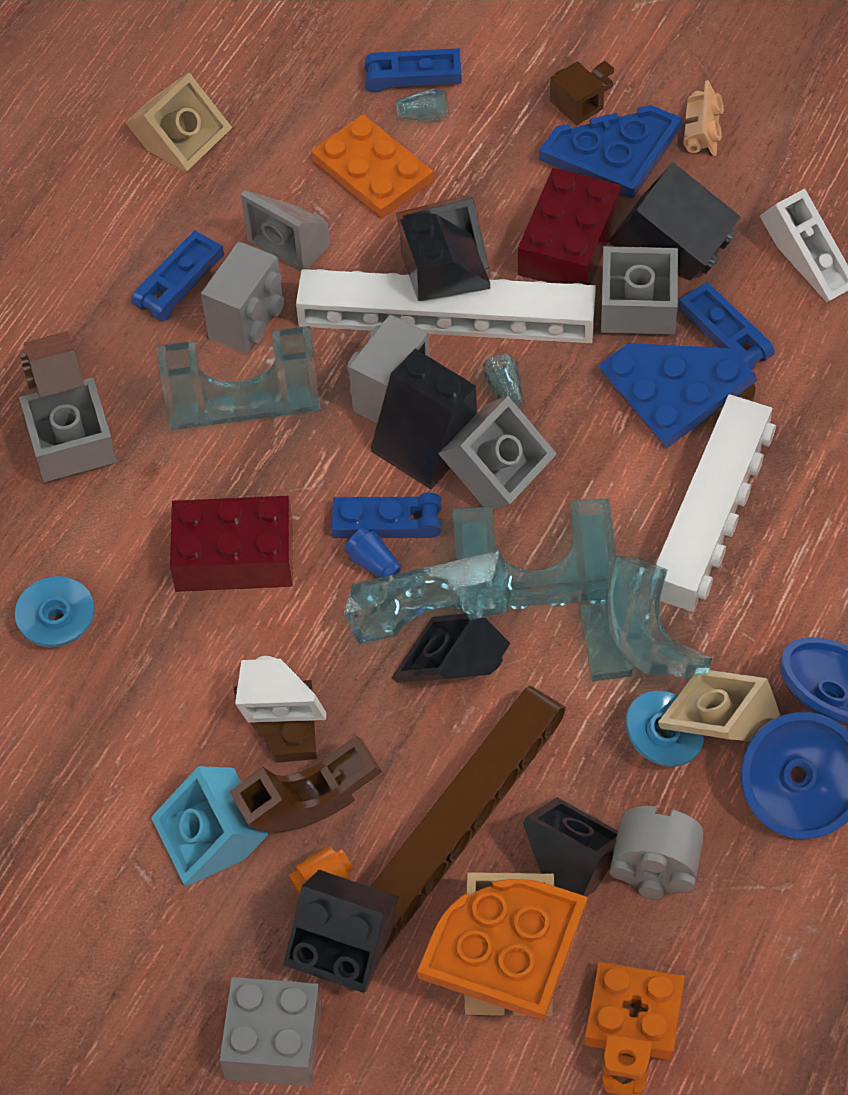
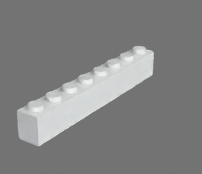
M301 269L296 308L299 327L372 331L375 326H381L389 314L427 331L429 334L592 343L596 285L489 279L490 289L418 301L409 275Z

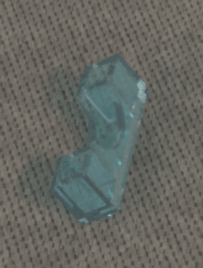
M500 551L352 584L343 614L358 643L362 644L395 637L413 618L436 608H459L467 614L469 620L505 613L508 611L514 581Z

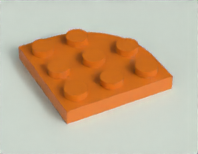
M528 879L498 880L492 882V886L480 889L470 895L466 893L446 910L437 923L417 971L418 979L545 1021L585 913L588 897Z

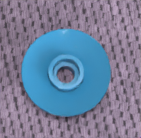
M63 576L44 578L30 585L21 594L15 607V621L21 634L30 642L45 647L63 646L77 640L88 630L94 618V601L89 590L75 579ZM55 616H63L58 620H51Z
M650 691L637 697L627 711L625 726L630 742L643 757L655 764L666 767H677L687 764L700 752L704 743V735L660 729L659 720L678 695L667 691ZM656 731L662 733L664 738L661 737Z

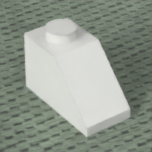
M260 656L256 660H241L235 705L248 723L326 720L327 712L316 695L281 659L271 656Z

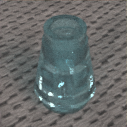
M436 87L396 100L399 120L440 122L441 118L449 116L448 99L445 89L437 90Z
M508 353L497 354L487 359L483 364V377L497 399L509 396L519 409L523 407L525 400L523 398L518 362L512 359Z

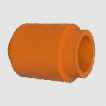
M328 845L295 865L296 870L290 873L288 878L300 896L302 885L318 870L351 880L348 873L354 870L342 848L334 851Z

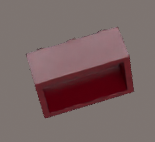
M552 167L518 246V276L547 283L591 285L603 255V246H607L620 214L621 185Z
M289 496L172 501L170 570L175 592L293 587V519Z

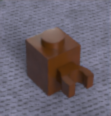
M577 61L565 69H560L554 76L550 77V102L576 126L603 110L604 91L613 87V81L608 76L614 73V68L606 61H603L590 73Z

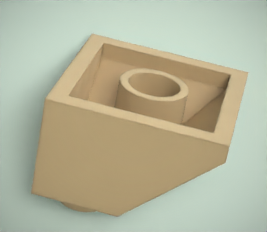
M186 73L147 101L125 122L146 150L184 172L188 171L232 128L190 73Z
M698 669L659 720L658 724L660 729L730 740L750 741L762 726L781 716L767 678Z

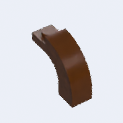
M355 736L325 759L302 772L281 776L262 767L229 792L249 826L262 832L280 833L312 825L342 810L355 801L352 796L354 792L382 771L363 740Z

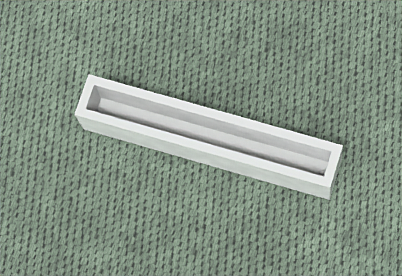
M728 395L652 572L649 598L692 612L695 611L700 598L707 599L713 582V577L709 576L712 567L719 568L726 551V546L722 545L725 536L732 537L735 532L739 515L735 514L738 505L743 507L746 505L751 490V484H748L750 475L757 476L764 458V454L760 453L762 446L769 447L776 429V425L770 423L772 407Z

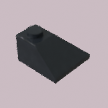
M481 612L435 616L430 619L392 678L399 683L490 675L501 665L503 661L502 656L509 647L510 642Z
M558 797L526 816L523 825L541 874H554V886L586 897L592 894L610 869L618 831Z

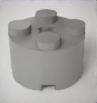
M639 806L625 811L622 816L611 861L610 875L638 887V893L649 899H661L664 893L693 891L703 847L704 831L702 826L692 817L671 809L670 816L656 814L657 807Z

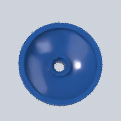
M817 637L800 638L789 643L780 657L779 668L790 692L812 712L827 716L842 725L848 726V646L833 640Z
M794 712L774 718L755 733L743 754L740 781L747 805L762 824L774 832L787 837L811 839L830 834L848 821V730L821 714ZM796 766H799L803 771V777L798 782H794L790 776L791 770Z

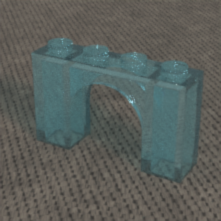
M310 326L272 331L275 352L274 363L262 375L241 382H225L206 375L199 365L195 341L157 346L159 375L171 430L321 411Z
M610 500L570 501L569 523L572 549L562 562L549 569L539 571L517 568L500 555L495 544L492 507L453 509V531L460 610L482 612L490 608L511 607L513 609H523L530 605L550 604L552 606H564L568 603L588 601L599 604L608 600L618 599L619 575Z

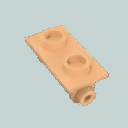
M709 80L705 81L704 92L694 91L687 98L686 120L688 124H685L683 143L691 153H697L701 149L709 148L714 157L717 154V141H720L722 138L719 115L723 114L724 106L721 95L719 93L715 94Z

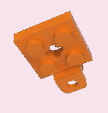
M598 961L584 1046L605 1049L602 1084L607 1093L641 1095L647 1082L650 1057L672 1061L685 976ZM631 1004H639L647 1012H640L638 1018L630 1017V1011L624 1007ZM616 1076L633 1078L630 1083L624 1084L619 1082Z

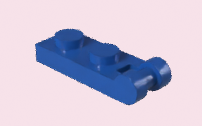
M460 48L370 53L364 59V68L367 72L365 75V87L370 92H380L385 87L462 83Z
M194 230L136 289L132 296V304L141 310L147 308L151 311L153 317L162 322L166 321L173 312L174 306L224 256L223 246ZM158 291L163 293L159 298L154 296Z
M708 282L679 299L678 309L718 348H733L751 370L754 369L755 363L759 360L764 362L774 356L775 350L771 342ZM747 343L752 348L746 351L741 345Z
M430 492L421 494L419 497H333L332 536L333 538H351L359 529L365 527L369 531L374 530L380 538L436 537L441 533V520L437 517V513L441 511V497ZM411 515H422L418 520H411Z

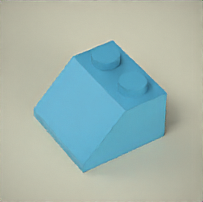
M198 766L151 817L184 885L194 884L245 860L269 835L267 832L259 831L248 825L229 791L241 783L234 768Z

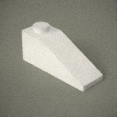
M805 189L775 204L760 215L777 248L826 302L848 291V264Z

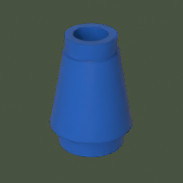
M365 527L359 529L344 547V551L349 555L348 560L376 577L383 579L386 583L393 581L403 568L374 530L369 531Z

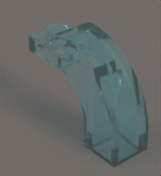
M613 555L606 581L605 608L611 634L623 655L635 667L646 674L675 675L682 678H690L691 674H708L713 658L676 642L669 636L662 624L659 613V600L668 569L639 557Z

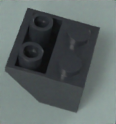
M318 870L301 887L283 965L365 993L389 939L399 896Z

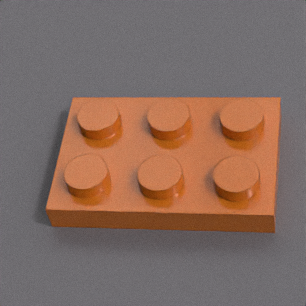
M364 114L311 150V159L314 163L381 219L434 181V171Z

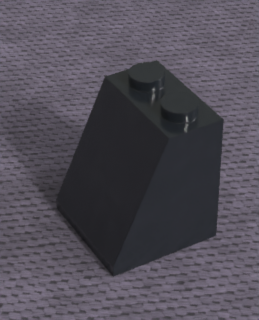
M672 162L645 191L608 241L616 247L678 248V275L690 281L700 271L706 274L719 259V256L715 254L719 247L725 249L737 234L732 228L740 219V216L677 164Z
M415 348L390 375L371 445V452L427 488L432 489L451 469L438 453L477 414L476 385Z

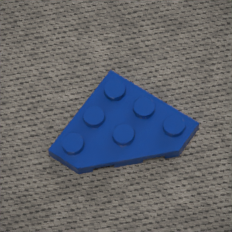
M649 105L637 108V113L619 117L617 113L592 118L590 119V124L571 128L570 124L557 126L540 148L539 160L565 171L620 184L621 194L634 198L681 129L682 117Z
M628 343L598 365L602 374L666 449L722 408L729 394L738 396L758 381L755 373L733 348Z

